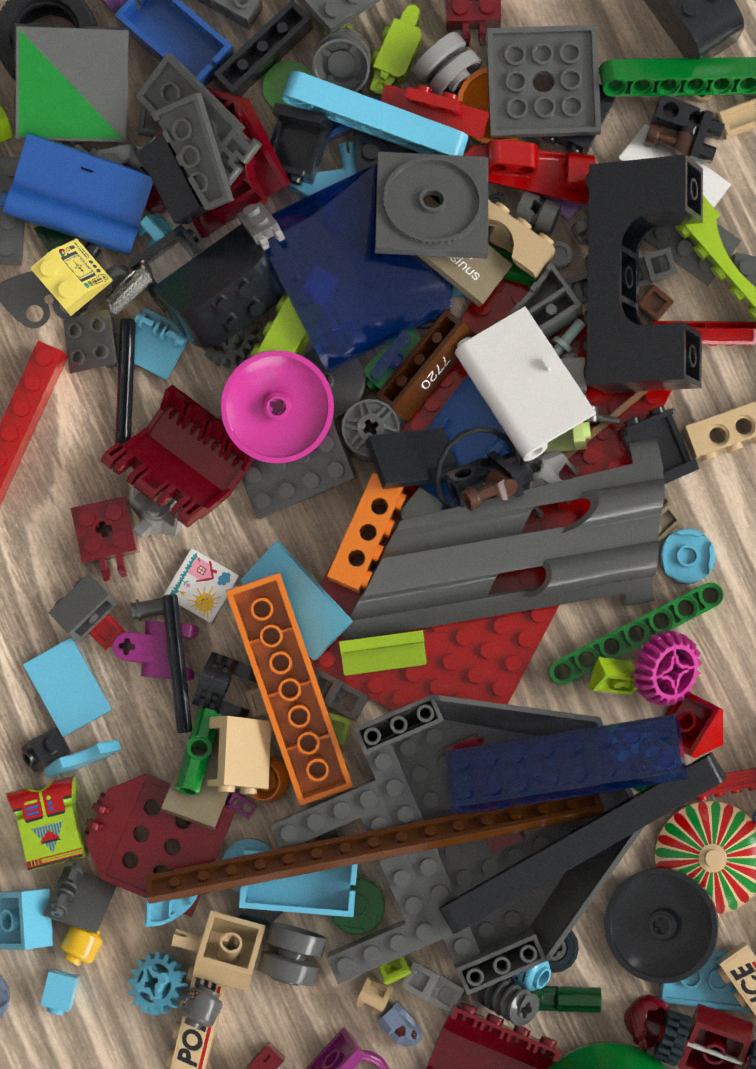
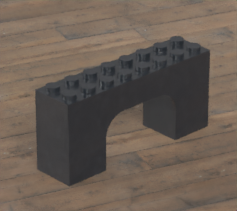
M686 154L589 164V174L586 176V186L589 190V201L586 202L589 228L585 232L588 244V255L585 258V268L588 272V283L585 284L588 310L584 314V321L587 326V338L584 340V350L587 354L584 379L587 385L606 394L702 388V333L686 323L642 325L638 314L639 250L645 237L660 227L703 223V168Z

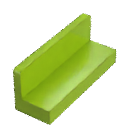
M423 630L339 641L343 672L346 676L422 666L427 663Z

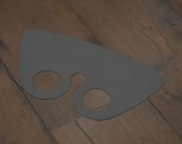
M33 271L20 274L0 283V302L18 322L32 329L39 328L48 321L50 309L49 305L45 303L44 298L46 295L52 294L39 282L38 277ZM54 297L53 309L60 318L70 319L78 317L83 312L79 309L72 316L64 313L60 309V303ZM32 305H38L43 310V317L38 322H32L26 316L27 309Z

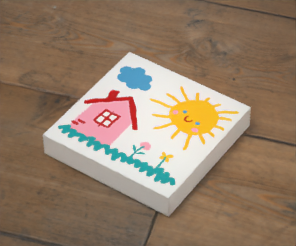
M191 548L164 595L176 594L180 606L212 624L227 599L226 590L233 588L240 576Z

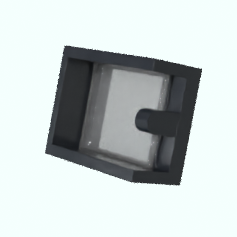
M181 224L128 263L131 272L163 313L166 309L154 291L153 286L203 252L197 245L199 239L190 228L185 230Z

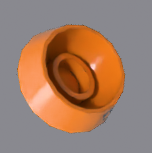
M270 755L269 788L257 790V795H250L253 799L262 803H273L280 800L286 793L289 786V774L286 766L278 758Z

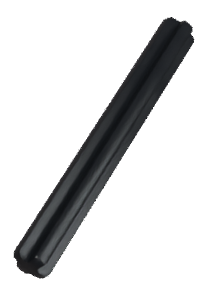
M131 318L120 320L115 444H124L131 439L136 322Z
M176 594L164 595L162 600L177 732L181 734L192 731V720L178 596Z

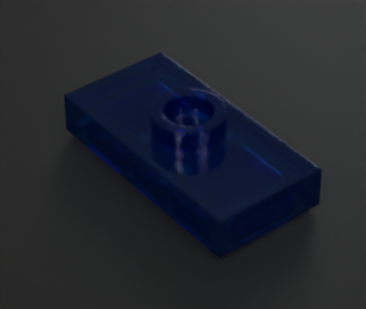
M404 330L399 333L371 370V380L379 384L391 368L393 370L397 369L404 359V356L401 354L411 342L410 334Z

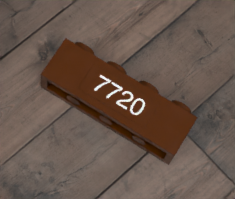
M445 309L378 391L376 396L388 404L406 421H409L457 363L458 358L455 355L457 344L462 339L472 338L476 334L466 324Z

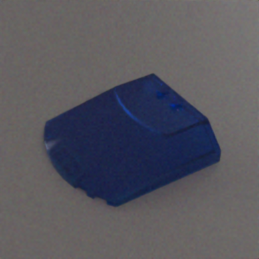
M377 164L271 214L278 223L285 239L280 242L275 236L267 239L270 248L266 249V253L326 372H330L440 316L445 309L451 310L453 285L417 255L375 253Z

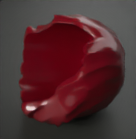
M650 994L642 995L634 1000L624 1014V1023L628 1032L632 1035L633 1041L639 1046V1049L642 1048L644 1051H648L655 1046L654 1044L657 1041V1035L659 1034L664 1016L668 1009H670L668 1003Z

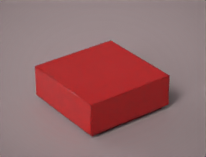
M108 614L89 634L107 651L113 645L115 638L125 633L126 630Z

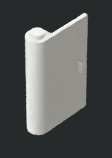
M526 307L519 309L474 337L462 339L457 344V349L455 350L456 357L524 461H531L537 458L547 449L548 442L596 414Z

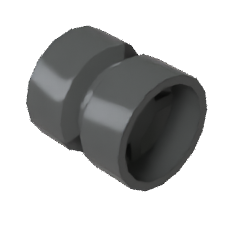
M525 191L520 199L514 218L516 220L518 217L523 218L534 228L535 233L540 234L542 232L550 237L557 224L562 204L550 199L543 202L539 195Z

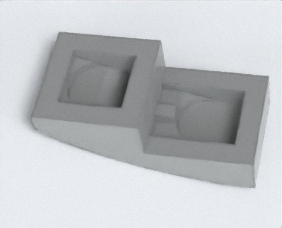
M416 961L413 962L410 967L412 974L405 977L401 987L448 1013L453 1004L459 1006L466 993L464 987Z

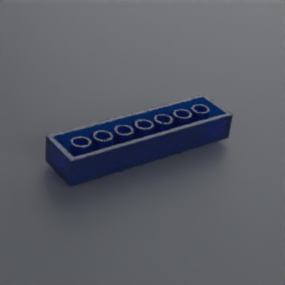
M675 714L446 751L451 807L459 814L688 779L680 723Z

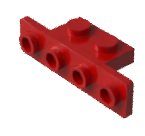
M388 84L384 86L381 102L457 129L468 136L483 139L490 116L489 112L465 106L458 100L457 95L449 92H442V95L431 93V88L416 84L415 88L407 87V90Z

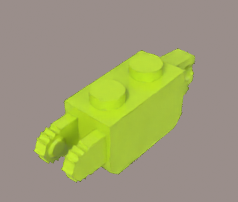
M416 4L406 6L400 20L394 18L391 26L386 25L381 36V40L384 41L380 50L376 49L371 58L374 76L370 93L382 97L386 84L391 86L394 84L399 85L405 83L422 45V33L420 28H418L420 8Z

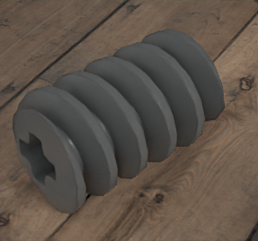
M504 979L476 992L477 1000L481 1005L486 1006L489 1010L503 1016L504 1019L511 1021L517 1026L529 1023L539 1009V998L537 995L531 994L529 990L523 989L522 986L515 984L509 979Z

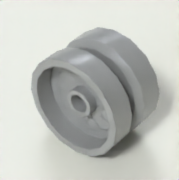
M451 32L438 40L421 56L415 64L412 74L421 84L430 83L429 88L432 89L431 93L442 95V92L455 94L461 88L464 81L480 68L482 60L473 50L464 51L466 46L464 39L457 32Z

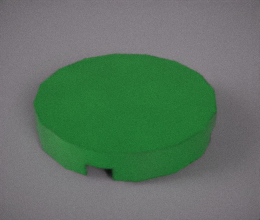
M357 878L356 885H350V889H356L354 916L331 915L334 923L342 931L352 935L365 934L373 930L381 922L385 912V900L381 890L373 882Z

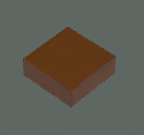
M653 284L638 301V309L652 321H658L674 301Z

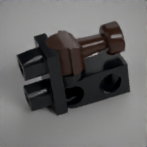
M661 96L653 114L644 144L654 147L658 143L672 149L674 156L686 154L695 162L711 164L717 147L703 143L705 136L719 140L725 124L712 118L714 112L704 111L699 107L670 96ZM661 126L677 130L675 136L660 132Z
M492 451L487 454L488 458L477 459L445 473L450 497L461 507L466 506L469 511H473L481 507L482 500L493 496L505 501L509 500V497L513 495L516 498L524 495L522 486L534 480L531 467L526 463L520 465L519 459L513 452L500 456L497 452Z

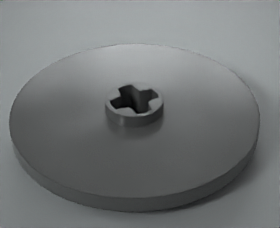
M340 345L316 347L304 354L303 357L314 363L324 374L327 381L330 382L329 386L334 402L333 414L335 419L338 420L345 416L346 411L352 405L359 402L365 388V370L360 359L348 348Z

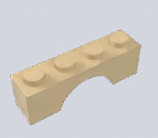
M488 200V226L499 227L511 235L514 242L512 253L514 264L534 279H537L556 254L555 248L552 245L554 241L542 232L537 235L530 230L532 226L523 218L518 217L517 220L509 215L510 210L502 203L497 201L494 204Z

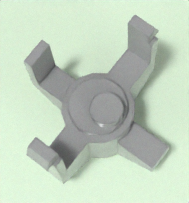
M554 450L531 461H523L521 463H526L531 467L534 479L522 487L523 490L562 481L559 478V472L564 465L575 475L578 474L579 470L578 467L570 463L563 453ZM538 506L533 508V513L538 517L545 515Z
M131 485L129 505L140 519V523L133 529V533L140 538L158 534L176 536L182 529V523L169 514L176 501L173 499L163 507H159L156 501L153 502L139 493L134 488V485Z

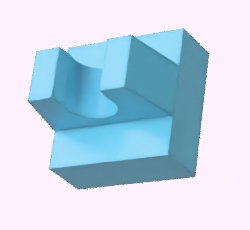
M161 213L145 216L140 222L142 226L137 233L140 237L149 234L152 240L148 247H151L171 232L173 228Z

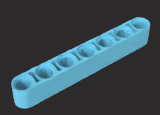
M299 71L290 72L282 95V100L291 106L324 113L332 121L422 154L463 156L469 138L467 134L457 129Z

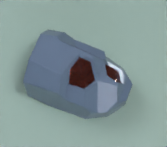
M398 1001L393 1003L376 1021L399 1045L404 1047L415 1046L422 1040V1031L419 1024Z

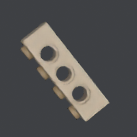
M756 401L686 425L682 432L692 459L697 460L700 458L702 462H706L718 457L716 453L726 449L728 453L735 452L744 448L742 443L751 440L753 444H756ZM742 421L746 423L748 433H738L736 422ZM710 431H719L723 437L722 443L712 442L709 436Z

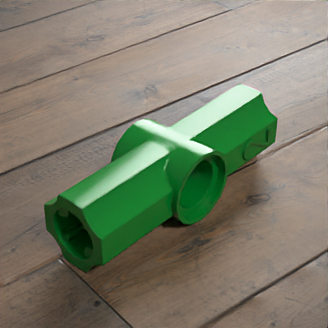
M205 708L198 709L175 786V790L180 791L182 794L189 796H199L218 731L217 729H209L210 717L222 716L215 710ZM194 748H202L206 754L196 756L191 751Z

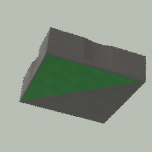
M14 23V66L16 79L13 135L15 139L25 140L27 133H31L56 141L126 142L129 30L125 27L84 26L65 28L48 24Z

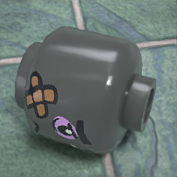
M199 985L198 988H191L180 1007L181 1014L187 1017L184 1023L200 1030L202 1025L205 1027L213 1026L223 1006L219 999L220 994L203 985Z

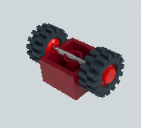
M699 1003L692 1018L691 1016L668 1009L657 1035L653 1059L672 1066H677L678 1064L680 1069H756V1040L752 1041L753 1023Z

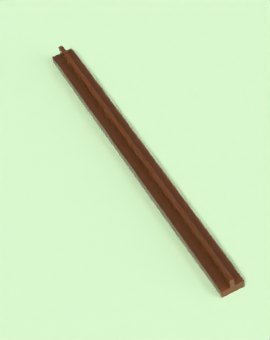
M596 786L570 793H560L173 869V871L145 875L147 900L151 904L578 821L604 813L603 805Z

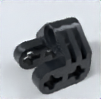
M212 651L198 681L192 704L204 709L215 710L223 716L247 718L249 710L226 702L224 698L233 675L257 683L252 666Z

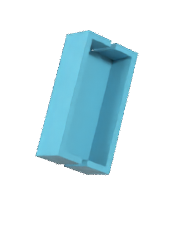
M245 849L243 856L270 850ZM358 864L242 886L240 889L239 908L353 917L356 889H350V885H356Z

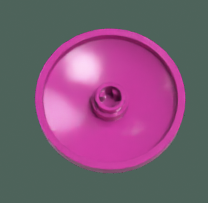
M285 350L264 351L244 360L229 376L221 398L222 420L231 440L247 455L268 463H287L311 453L327 435L334 413L332 391L321 370L302 355Z

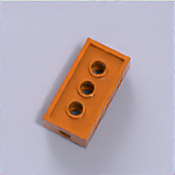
M372 473L327 575L329 581L358 594L361 588H367L373 576V572L369 571L372 563L378 564L384 551V546L381 545L383 538L389 539L394 529L395 520H392L394 513L400 514L405 504L407 495L403 494L404 487L383 489L378 475ZM382 504L387 508V511L382 515H377L372 511L375 505ZM373 530L376 536L374 539L366 541L361 538L363 531ZM361 555L365 558V561L361 566L355 567L349 563L351 557Z

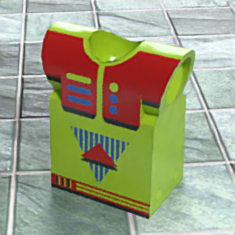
M75 775L53 780L40 791L26 787L6 793L10 806L17 816L28 870H38L89 857L76 805L77 780Z

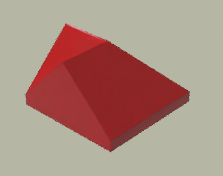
M692 693L684 694V701H677L675 706L671 705L652 736L696 758L723 745V709Z

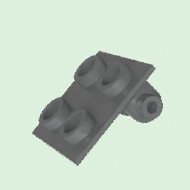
M110 309L63 320L69 371L71 374L106 366V368L117 367L119 357L116 355L115 346L117 341H114L116 333H113L114 317H111Z
M73 863L69 867L65 866L43 916L97 934L117 886L99 877L84 873L82 871L83 866L78 863Z

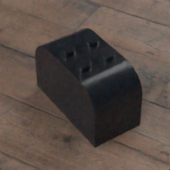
M644 0L684 58H697L698 60L701 58H713L736 43L744 29V19L735 0Z
M240 224L153 286V289L177 328L195 346L208 348L225 342L275 306L284 293V284L267 251L263 250L259 244L257 245L243 224Z

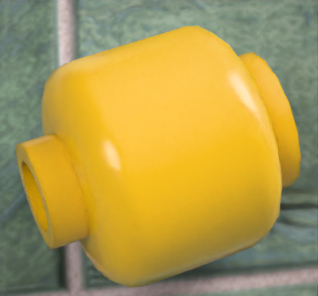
M71 926L60 946L62 951L66 953L64 959L76 966H80L81 962L86 964L92 963L103 944L101 937H99L101 932L98 931L95 934Z

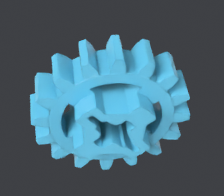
M156 952L155 955L148 953L146 954V961L137 960L138 969H131V973L135 976L134 979L128 980V984L133 985V989L128 994L136 996L133 1005L141 1006V1012H150L151 1015L169 1014V1007H179L176 1001L177 998H185L181 989L188 987L187 983L182 982V978L187 976V972L179 971L183 964L182 962L174 961L175 956L165 955V953ZM161 965L165 966L169 972L166 973L165 968L161 967Z

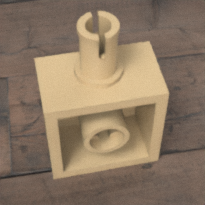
M210 911L204 933L198 935L176 928L171 946L196 952L194 977L248 991L262 943L265 925Z

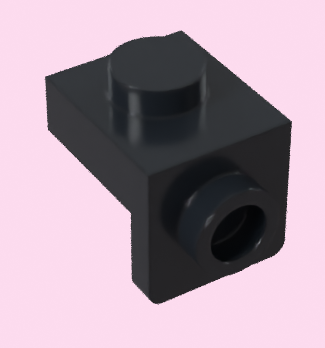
M57 727L28 741L21 747L24 762L34 772L70 752Z

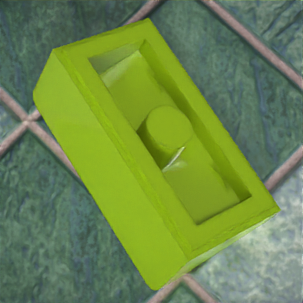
M599 657L590 679L589 690L632 695L637 690L632 684L636 678L631 675L636 669L632 664L635 661Z

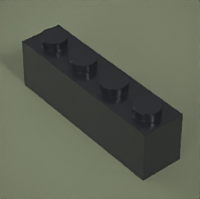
M291 0L213 73L216 84L224 92L242 96L312 30L311 17L294 0Z

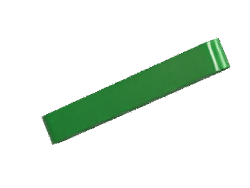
M756 57L701 58L699 60L697 58L611 59L603 62L599 67L603 92L611 97L756 94Z
M706 583L556 660L548 668L549 679L556 685L567 684L594 670L595 663L599 657L616 659L641 646L642 642H649L650 635L657 636L659 631H670L709 611L722 602L724 596L722 588L716 583ZM706 588L713 590L716 595L713 603H707L703 599L702 594ZM681 601H686L690 604V615L683 616L679 613L678 604ZM656 614L665 616L667 620L665 628L659 629L655 627L653 618ZM633 626L640 628L642 631V638L638 642L632 641L628 635L629 629ZM607 639H612L617 643L618 649L613 655L606 653L604 650V642ZM582 652H588L592 655L593 663L590 667H583L579 663V655ZM559 664L566 666L569 671L568 677L565 680H559L554 675V668Z

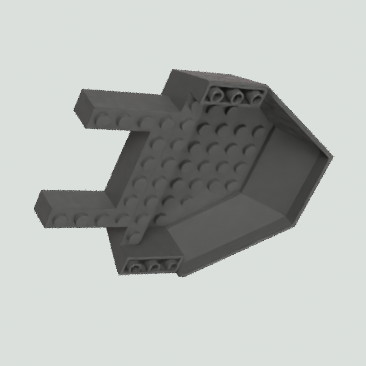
M431 694L353 728L375 777L374 779L271 823V828L279 847L285 848L304 843L361 818L367 832L472 811L444 749L478 733L480 738L484 737L491 750V753L488 754L491 763H497L503 775V779L500 782L504 790H510L515 802L566 792L570 793L597 786L603 811L606 812L634 796L600 717ZM595 817L524 831L526 835L524 840L493 854L486 839L379 859L404 920L328 952L327 960L338 984L343 983L442 939L445 941L467 996L543 962H548L643 828L456 934H453L438 909L439 907Z

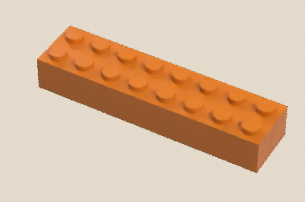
M277 572L227 589L226 594L299 805L302 806L353 788V782L281 573Z

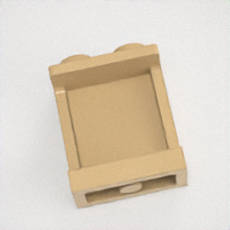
M234 716L210 717L209 729H217L220 732L217 779L208 780L207 786L218 787L217 792L233 793L236 788L240 789V794L257 795V790L268 789L271 721Z

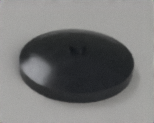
M653 868L630 876L615 890L605 913L604 927L606 940L615 959L632 975L652 983H674L692 976L708 962L718 941L719 918L711 896L697 880L674 869Z

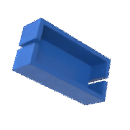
M127 0L114 15L118 26L128 29L129 35L158 61L161 62L167 53L173 54L205 87L214 79L213 71L218 70L234 55L232 45L180 0H137L138 5L141 6L139 9H137L135 0Z

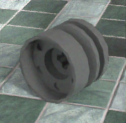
M365 399L355 403L346 411L342 420L341 435L348 453L353 458L362 462H373L366 443V439L372 434L370 432L364 433L366 423H369L370 426H377L375 435L399 433L400 423L396 412L388 404L377 399Z

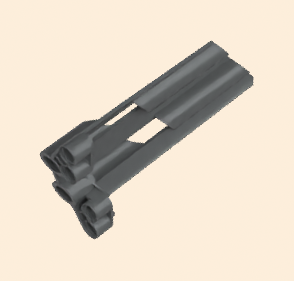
M657 438L628 442L632 456V463L629 465L523 490L524 495L517 498L513 495L509 497V500L505 501L497 497L482 500L481 507L473 511H469L466 506H458L401 520L392 534L367 588L363 591L350 616L353 622L341 635L347 640L369 638L625 594L626 606L653 602L652 581L658 565V537L665 489L663 464ZM582 498L590 501L588 512L571 525L521 534L531 511L536 506ZM542 566L546 571V579L542 586L488 595L499 573Z

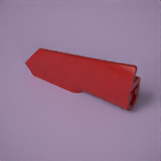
M502 139L491 140L486 146L473 145L463 155L488 157L489 183L586 205V202L589 201L586 176L589 174V164H596L594 155L539 150V146L534 143Z

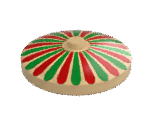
M700 801L686 805L673 813L660 829L654 847L655 868L674 869L697 880L711 896L718 914L733 911L748 902L756 893V824L746 813L723 802Z

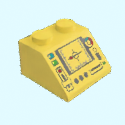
M78 239L51 250L30 267L70 316L113 281Z

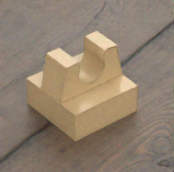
M368 975L357 998L356 1006L362 1008L364 1003L374 1007L372 1014L377 1016L380 1011L383 1012L393 987L386 986L385 983Z

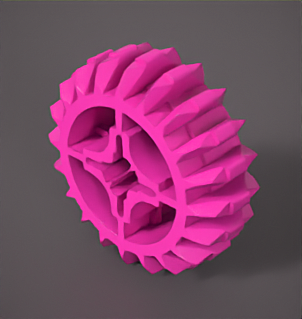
M659 631L657 636L650 635L649 643L642 642L643 649L640 652H636L638 659L632 662L636 667L631 673L636 678L632 684L637 688V693L644 697L646 701L666 707L667 704L675 706L677 701H684V694H691L690 688L692 685H698L695 678L701 674L698 671V667L702 664L698 659L701 652L696 649L697 644L686 635L675 631Z

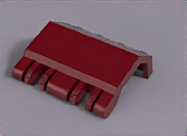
M173 384L165 389L160 409L147 427L124 444L116 443L101 458V462L109 469H113V472L117 475L132 467L134 470L129 474L127 482L134 485V488L153 502L156 501L159 507H163L174 499L177 503L173 505L169 514L177 518L187 528L198 519L202 520L229 498L250 469L254 458L244 453L234 444L220 419Z
M462 1002L460 1006L453 1004L443 1024L426 1069H548L554 1061H559L562 1051L556 1046L558 1042L542 1035L540 1039L530 1036L531 1030L525 1027L515 1025L514 1028L503 1024L504 1019L488 1013L487 1017L476 1013L478 1008Z

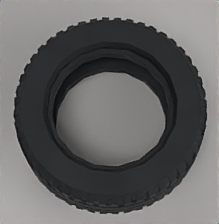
M7 0L1 8L2 11H0V60L11 78L15 80L14 23L30 24L39 17L53 15L65 18L73 23L75 28L98 26L93 12L85 0Z

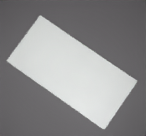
M645 124L619 156V159L627 161L674 155L672 149L656 143L654 147L644 144L650 126ZM696 161L703 168V196L715 207L731 184L701 162Z

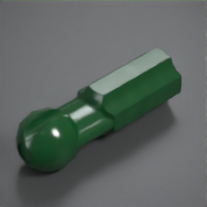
M545 986L542 989L530 991L531 994H536L539 998L538 1011L601 1012L602 996L600 987Z

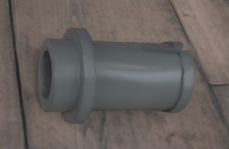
M163 597L139 602V599H136L135 603H131L133 619L142 621V618L164 615Z

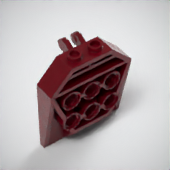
M212 88L207 89L245 126L242 132L250 140L253 138L261 142L262 146L248 164H243L241 160L238 162L243 167V171L230 186L234 201L209 210L193 221L202 238L209 237L212 233L236 219V214L242 212L246 206L262 202L291 184L250 100ZM158 125L156 138L162 135L163 132L160 125Z
M147 773L107 789L106 793L102 792L97 803L94 802L92 809L97 812L96 818L86 820L84 834L88 835L86 844L100 879L147 898L145 875L154 874L158 865H165L169 871H173V869L216 861L236 811L224 806L215 830L191 822L188 828H182L177 823L176 816L161 811L171 783ZM151 799L157 800L160 804V811L156 815H151L146 809V805ZM140 825L147 827L149 830V837L146 841H140L136 837L135 831ZM171 838L178 840L180 843V851L177 854H171L166 848V843ZM127 852H134L138 856V864L135 867L126 865L124 858ZM198 895L192 906L183 914L189 917L193 916L201 895Z

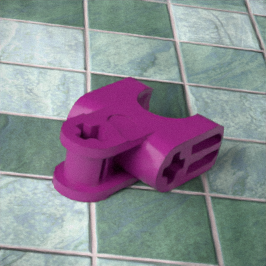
M146 621L145 634L122 633L115 638L113 642L115 655L125 661L142 663L140 676L171 679L165 622ZM181 623L182 638L190 639L199 634V627L193 624ZM127 640H130V643L135 645V649L130 650L129 655H126V651L121 649V645L126 644ZM186 667L187 681L193 680L195 676L194 671Z

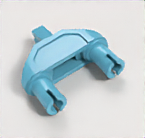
M352 141L348 142L350 153H347L346 142L338 145L342 168L317 172L313 185L302 183V186L294 184L287 186L292 192L315 205L317 209H324L326 223L336 222L335 207L341 206V202L361 180L358 178L355 169L354 142Z

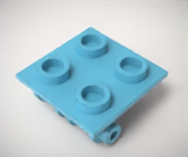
M144 308L142 313L138 312L134 320L136 322L134 364L168 380L189 339L172 321Z

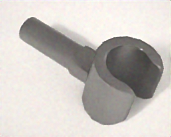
M592 406L596 414L585 420L592 424L605 422L620 425L621 423L620 418L598 415L597 406Z

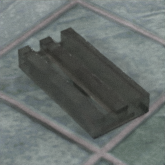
M142 260L106 296L107 304L109 305L108 309L114 315H118L154 280L151 266L147 262Z

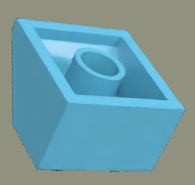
M49 889L0 892V949L27 950L53 946L51 918L43 916L51 899Z

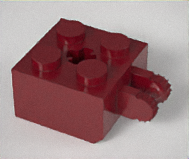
M445 0L446 30H462V38L466 42L465 47H469V29H479V45L486 46V29L500 28L501 0H476L475 2L471 0Z
M126 496L70 508L82 563L87 565L99 562L105 582L111 580V572L107 560L116 558L118 573L121 578L127 577L124 556L140 553L137 535L133 533L135 525L129 499ZM104 525L112 527V531H108L109 536L107 537L100 533V529Z

